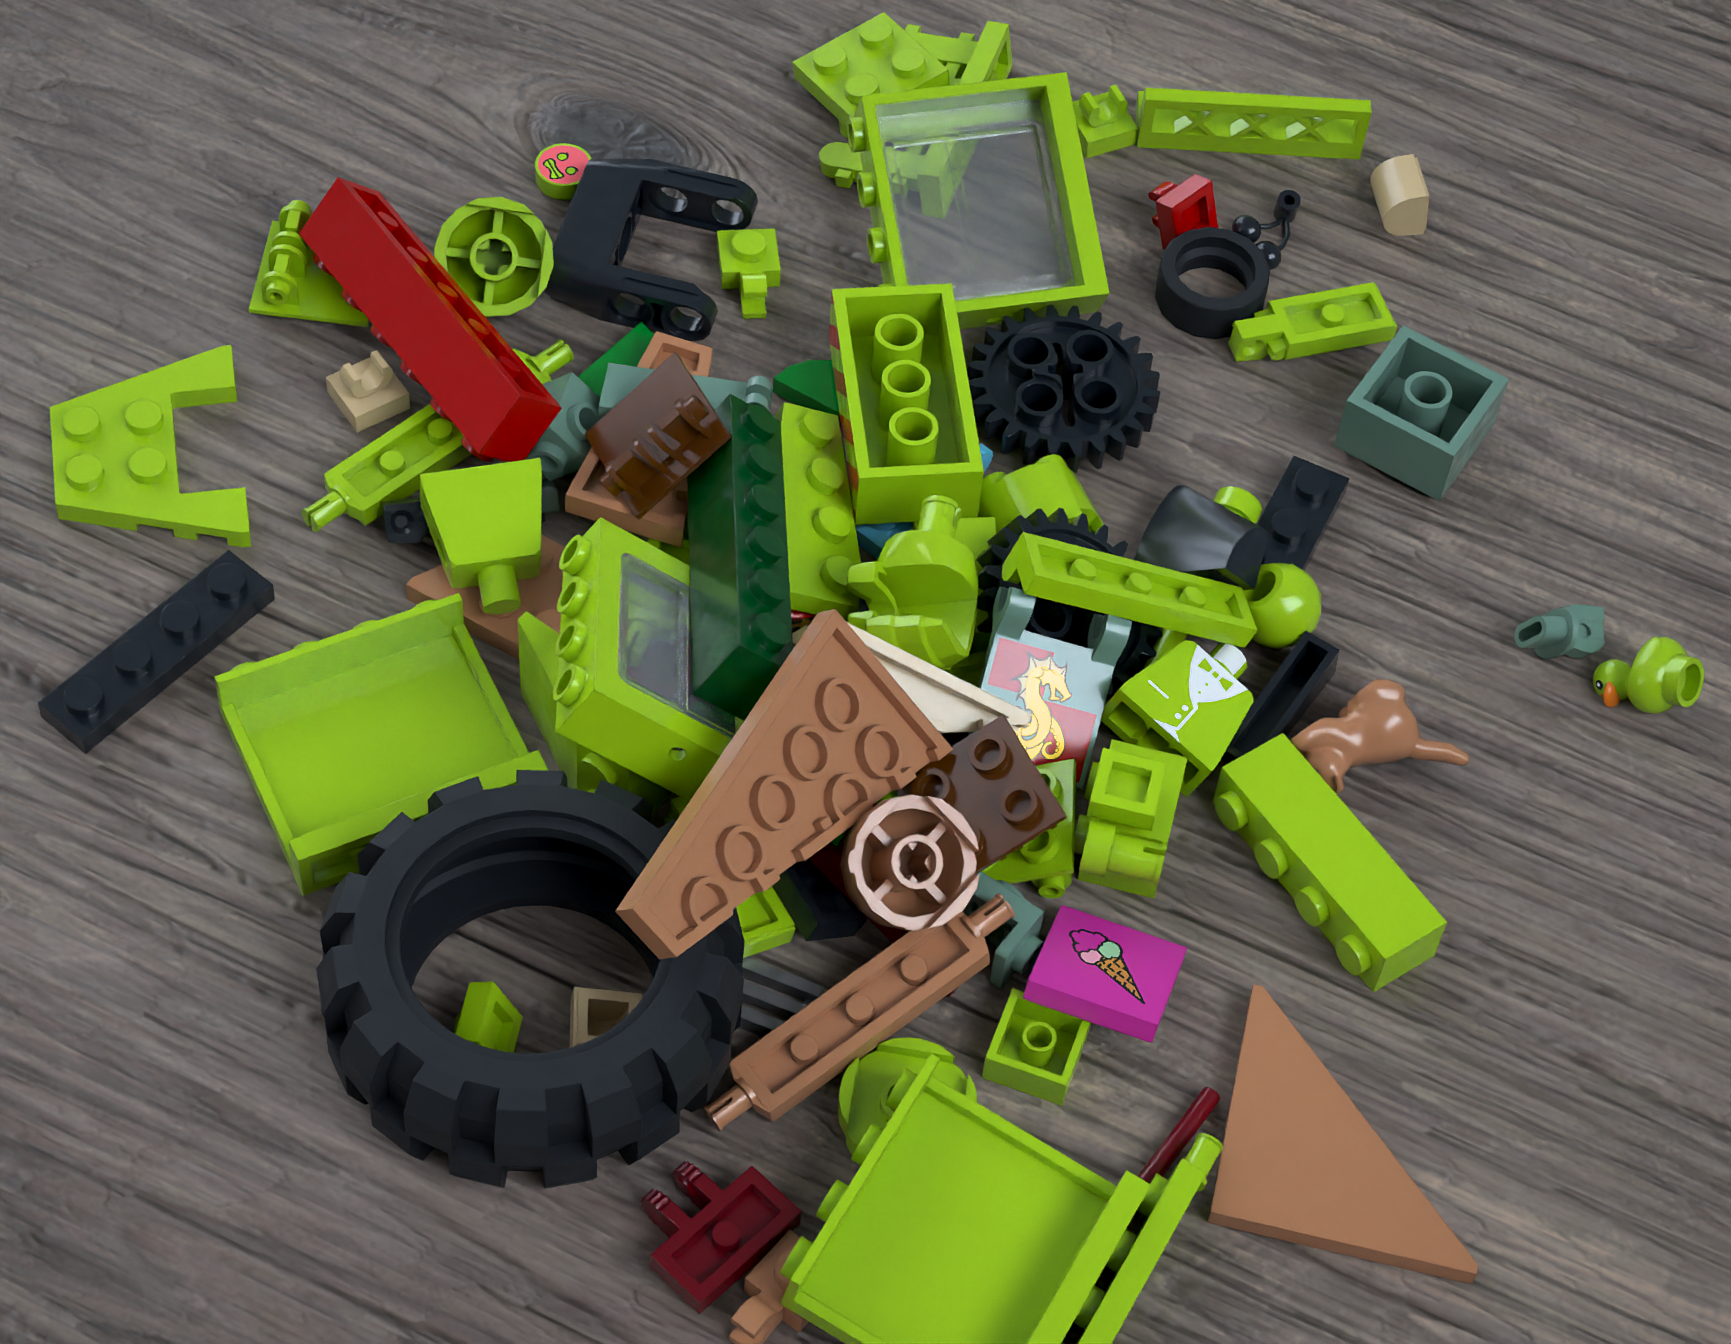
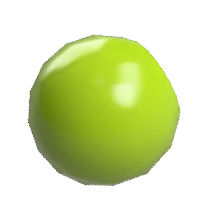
M1270 563L1261 565L1256 588L1243 590L1257 627V632L1251 640L1263 647L1276 649L1296 645L1305 631L1312 633L1317 628L1321 615L1322 594L1310 574L1294 564Z

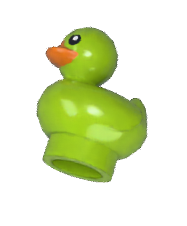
M1653 636L1638 651L1632 666L1622 660L1609 659L1599 664L1593 674L1594 690L1604 699L1607 707L1613 708L1620 701L1629 698L1636 709L1647 714L1663 713L1674 705L1690 707L1698 699L1704 682L1702 662L1698 658L1688 656L1681 644L1669 637Z

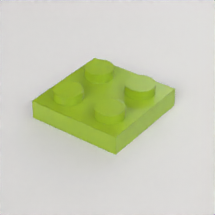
M885 12L792 62L795 79L846 127L848 118L854 117L861 95L950 85L948 69Z

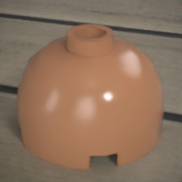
M907 795L883 800L861 815L844 840L840 866L845 890L858 910L879 925L909 932L942 926L964 911L977 889L980 874H975L977 866L975 852L979 851L977 837L963 814L942 799L930 796Z

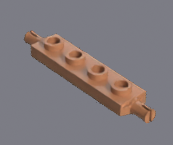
M997 893L991 900L969 916L961 912L942 926L910 931L732 1059L729 1065L735 1085L707 1106L702 1107L709 1121L713 1122L714 1127L720 1132L725 1126L751 1107L757 1113L770 1119L772 1123L847 1069L858 1056L859 1059L877 1047L879 1043L888 1039L989 965L990 957L985 937L1009 919L1015 917L1010 904L1007 901L1004 902V897Z

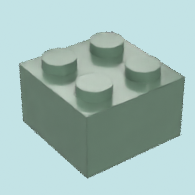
M1403 325L1347 399L1334 446L1440 501L1494 426L1509 379Z

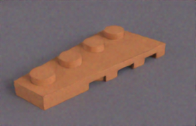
M656 331L637 367L657 369L676 352L691 375L710 377L713 348ZM591 447L565 494V512L594 521L602 517L626 531L682 548L688 514L687 478L639 520L633 514L622 494L615 497L600 481V477L607 471L595 450Z

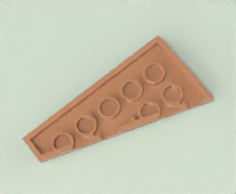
M832 609L819 612L615 912L658 959L678 957L733 915L734 908L753 894L766 891L781 879L779 876L796 862L806 861L858 822L861 815L873 808V804L892 790L902 789L916 778L915 773L929 762L940 760L954 749L838 611Z

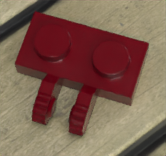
M684 1161L673 1170L672 1174L676 1185L701 1210L693 1218H690L667 1195H664L662 1191L657 1189L650 1190L641 1198V1206L649 1216L648 1218L669 1238L650 1255V1268L699 1315L759 1262L789 1229L793 1231L801 1224L802 1211L753 1166L749 1167L724 1190L717 1186L705 1173H702L693 1163H689V1161Z

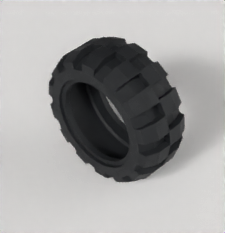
M517 770L516 785L483 790L480 779L476 776L435 791L427 800L428 815L414 822L401 812L357 854L360 874L349 872L335 887L320 928L323 959L317 966L316 971L321 1011L324 1017L328 1053L347 1095L364 1105L370 1104L372 1126L410 1156L424 1161L433 1149L437 1148L448 1153L450 1175L505 1188L508 1171L543 1172L544 1189L596 1179L597 1159L617 1151L628 1165L639 1161L680 1133V1111L682 1109L694 1112L707 1104L731 1062V1040L734 1031L741 1026L744 985L742 973L745 941L737 909L734 908L733 915L678 957L658 959L615 910L676 821L674 819L658 829L652 825L653 806L643 797L602 779L594 793L567 787V776L564 771ZM532 905L573 910L593 917L610 926L636 949L653 977L652 983L638 1005L610 1030L592 1040L568 1049L533 1054L498 1051L463 1039L434 1019L422 1006L411 989L425 960L455 930L476 918L498 910Z

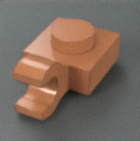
M790 1229L745 1278L743 1291L750 1298L743 1303L731 1318V1323L736 1328L729 1335V1340L734 1344H763L781 1321H784L798 1333L809 1322L780 1304L790 1280L779 1273L796 1243L801 1238Z

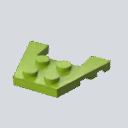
M223 345L51 406L53 474L58 519L137 531L139 524L173 529L174 537L197 540L199 534L225 537L229 546L252 547L245 487L181 494L173 410L181 407L237 402L232 346Z

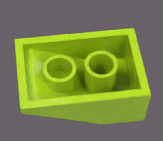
M526 611L518 618L520 694L560 771L565 772L567 785L569 788L594 793L602 779L643 797L653 806L654 812L673 792L555 732L557 701L553 699V689L558 679L559 656L555 654V645L560 634ZM619 674L625 683L649 695ZM679 747L673 748V750L679 751Z

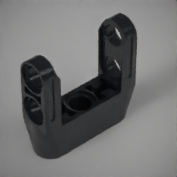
M590 159L584 169L554 242V266L544 293L601 321L635 328L642 322L652 333L658 331L687 341L704 340L710 335L718 313L717 306L711 297L702 292L693 283L621 267L641 215L713 232L720 230H742L751 223L758 204L757 194L752 187L738 179L658 160ZM661 188L676 189L683 193L686 199H676L668 196ZM725 200L735 203L742 212H732L724 209L716 201ZM620 294L633 295L644 301L645 304L641 305L628 301ZM677 307L692 309L702 317L694 318L685 315Z

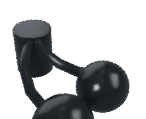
M1284 190L1279 194L1273 212L1276 221L1269 224H1259L1250 215H1240L1232 223L1233 232L1249 238L1253 243L1260 238L1262 229H1271L1284 223L1285 235L1278 247L1270 241H1260L1256 244L1264 253L1270 270L1277 268L1281 262L1280 251L1285 248L1290 237L1289 223L1295 219L1300 206V196L1293 190Z

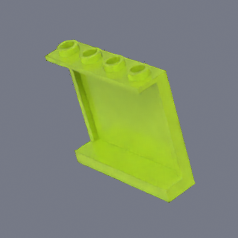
M459 593L439 600L423 601L410 610L381 620L362 622L349 631L319 641L303 642L290 651L258 662H245L235 666L229 672L214 676L221 716L303 896L341 882L349 872L360 874L357 854L401 812L414 822L428 815L427 800L435 791L476 776L479 777L483 790L516 785L517 770L549 771L539 750L529 753L464 625L463 600Z
M931 1053L918 1075L906 1068L885 1103L886 1106L895 1111L885 1128L881 1129L872 1123L851 1157V1161L860 1165V1168L849 1186L837 1179L816 1213V1217L826 1223L815 1241L811 1242L801 1236L779 1273L790 1280L780 1304L845 1344H1061L1151 1184L1127 1170L1117 1186L932 1076L940 1058Z

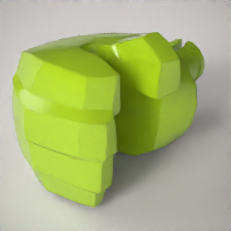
M942 495L926 497L920 507L917 530L894 534L885 542L877 561L850 566L846 580L847 590L864 599L869 608V611L849 613L848 623L940 669L949 668L969 656L976 626L978 597L977 566L970 549L965 544L954 539L962 512L955 500Z

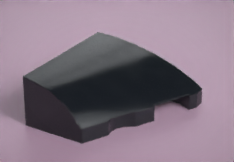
M1179 485L1175 486L1157 508L1143 534L1134 560L1242 587L1243 590H1252L1256 588L1269 532L1191 488Z

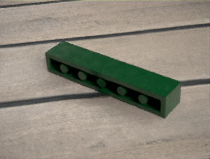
M729 394L716 408L715 412L732 437L687 477L692 694L745 721L793 650L781 422L764 407L756 404L750 405L738 397Z

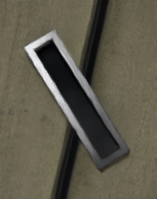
M1305 631L1250 707L1221 760L1228 764L1282 733L1287 737L1335 674L1339 649Z

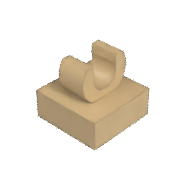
M378 350L371 352L369 358L354 365L350 363L344 364L340 371L326 377L328 394L357 433L410 409L409 392Z

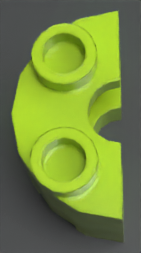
M1047 455L1035 464L1027 465L1009 474L994 472L983 478L978 517H995L996 533L1017 516L1022 515L1024 518H1027L1040 508L1047 517L1058 508H1063L1069 523L1080 514H1086L1088 528L1092 533L1104 525L1075 473L1067 467L1063 458L1059 455Z

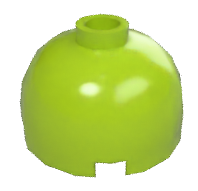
M504 197L477 198L456 209L441 226L434 247V257L485 317L510 316L529 307L547 287L554 266L552 240L547 230H545L542 221L524 204Z

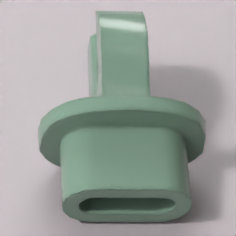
M1573 604L1556 608L1544 615L1534 616L1517 626L1514 634L1515 642L1520 648L1534 649L1536 654L1542 658L1552 659L1563 654L1578 659L1599 651L1605 643L1603 622L1605 620L1604 607Z

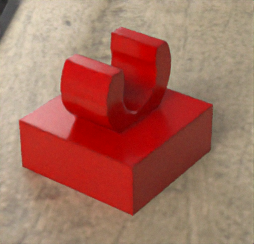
M1194 174L1178 186L1166 181L1148 193L1149 199L1156 202L1157 214L1152 217V222L1160 229L1162 249L1165 250L1172 239L1188 230L1205 227L1218 228L1212 180Z

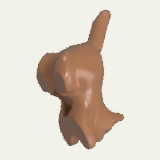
M1387 679L1374 680L1361 689L1348 701V706L1339 712V718L1324 717L1319 719L1291 739L1292 744L1337 794L1344 789L1343 777L1349 768L1361 765L1392 763L1407 757L1417 760L1445 762L1459 766L1469 763L1468 754L1453 744L1421 738L1417 719L1406 704L1405 688L1401 684Z

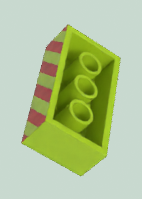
M952 283L832 289L829 344L855 525L919 521L922 501L932 495H942L955 500L958 503V508L962 510L960 518L978 517L984 469Z

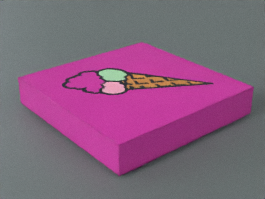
M1061 905L1028 978L1023 999L1153 1043L1188 947Z

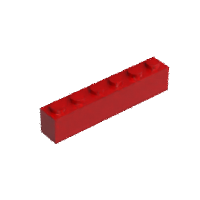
M337 177L299 233L315 253L312 257L314 263L324 272L335 277L344 288L341 295L345 301L366 315L373 324L370 328L372 334L380 342L397 353L402 360L400 364L402 371L413 381L423 385L433 398L430 401L432 408L440 416L454 423L463 434L461 439L463 446L471 454L486 462H492L494 458L506 462L525 460L562 407L379 191Z

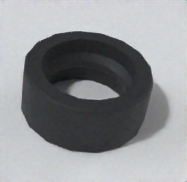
M1213 227L1188 230L1172 239L1162 253L1156 281L1155 299L1161 314L1176 328L1196 337L1210 339L1231 337L1234 321L1254 318V313L1263 310L1269 286L1270 267L1264 253L1249 238L1236 232ZM1198 268L1219 269L1234 276L1244 286L1246 291L1237 296L1222 299L1205 297L1190 290L1180 280L1179 275L1188 270Z

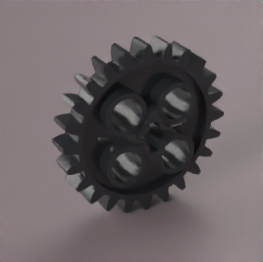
M1053 304L1047 306L1046 315L1042 318H1038L1028 307L1024 308L1021 324L1006 315L1002 319L1001 332L988 327L985 331L984 344L975 343L972 361H968L967 375L975 422H985L983 433L985 440L994 439L999 436L1003 437L1002 454L1010 453L1016 448L1024 450L1022 464L1026 466L1036 456L1045 457L1055 454L1066 460L1069 469L1074 473L1078 472L1080 459L1085 458L1096 469H1101L1105 452L1120 461L1123 459L1125 446L1138 448L1141 443L1142 433L1150 432L1152 429L1154 414L1157 413L1160 391L1157 390L1160 374L1157 371L1151 370L1152 353H1138L1141 340L1138 336L1122 340L1123 324L1121 322L1112 324L1107 329L1100 326L1102 313L1098 311L1086 321L1080 319L1078 306L1074 305L1069 310L1067 317L1059 316ZM1055 350L1060 351L1062 357V380L1059 375H1056L1058 358ZM1063 396L1066 400H1069L1067 418L1070 426H1067L1063 420Z
M1041 508L1035 510L1027 518H1024L1022 515L1017 516L987 541L989 547L976 559L982 567L977 572L978 588L983 590L977 597V609L988 613V618L977 626L978 631L992 633L993 607L999 587H1014L1023 590L1021 582L1016 584L1004 581L1002 578L1003 564L1023 532L1120 557L1124 556L1128 543L1124 540L1112 547L1107 543L1108 526L1104 524L1092 533L1088 528L1086 514H1080L1069 523L1063 508H1058L1049 517ZM1036 597L1033 612L1025 630L1088 648V633L1093 615L1100 614L1105 616V614ZM1130 620L1132 625L1129 638L1115 665L1106 700L1109 697L1112 698L1126 681L1145 669L1144 665L1148 659L1156 656L1157 652L1150 645L1162 637L1163 633L1156 626Z

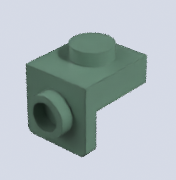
M981 871L978 873L980 875L977 889L962 912L969 916L999 893L1004 897V902L1007 901L1015 913L1013 919H1009L985 937V940L997 947L994 954L990 982L1002 989L1015 972L1024 976L1036 963L1044 945V941L1039 939L1044 911L1027 901L1022 893L1012 884L1003 880L996 881Z

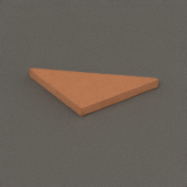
M1253 984L1222 1141L1223 1150L1219 1157L1207 1223L1472 1284L1477 1275L1478 1264L1266 989L1263 986Z

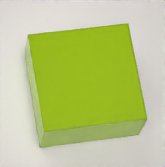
M1012 988L985 1057L982 1078L1062 1106L1086 1043L1091 1022L1023 999V991Z

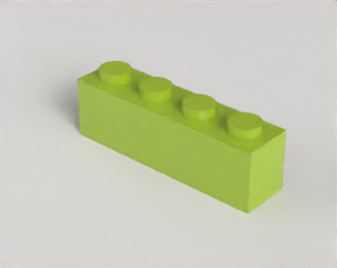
M1284 733L1221 768L1213 798V804L1221 822L1229 830L1237 831L1254 851L1255 858L1263 872L1270 878L1278 879L1294 898L1295 905L1302 918L1309 925L1317 926L1332 943L1341 964L1349 973L1356 976L1359 975L1374 993L1435 955L1447 921Z

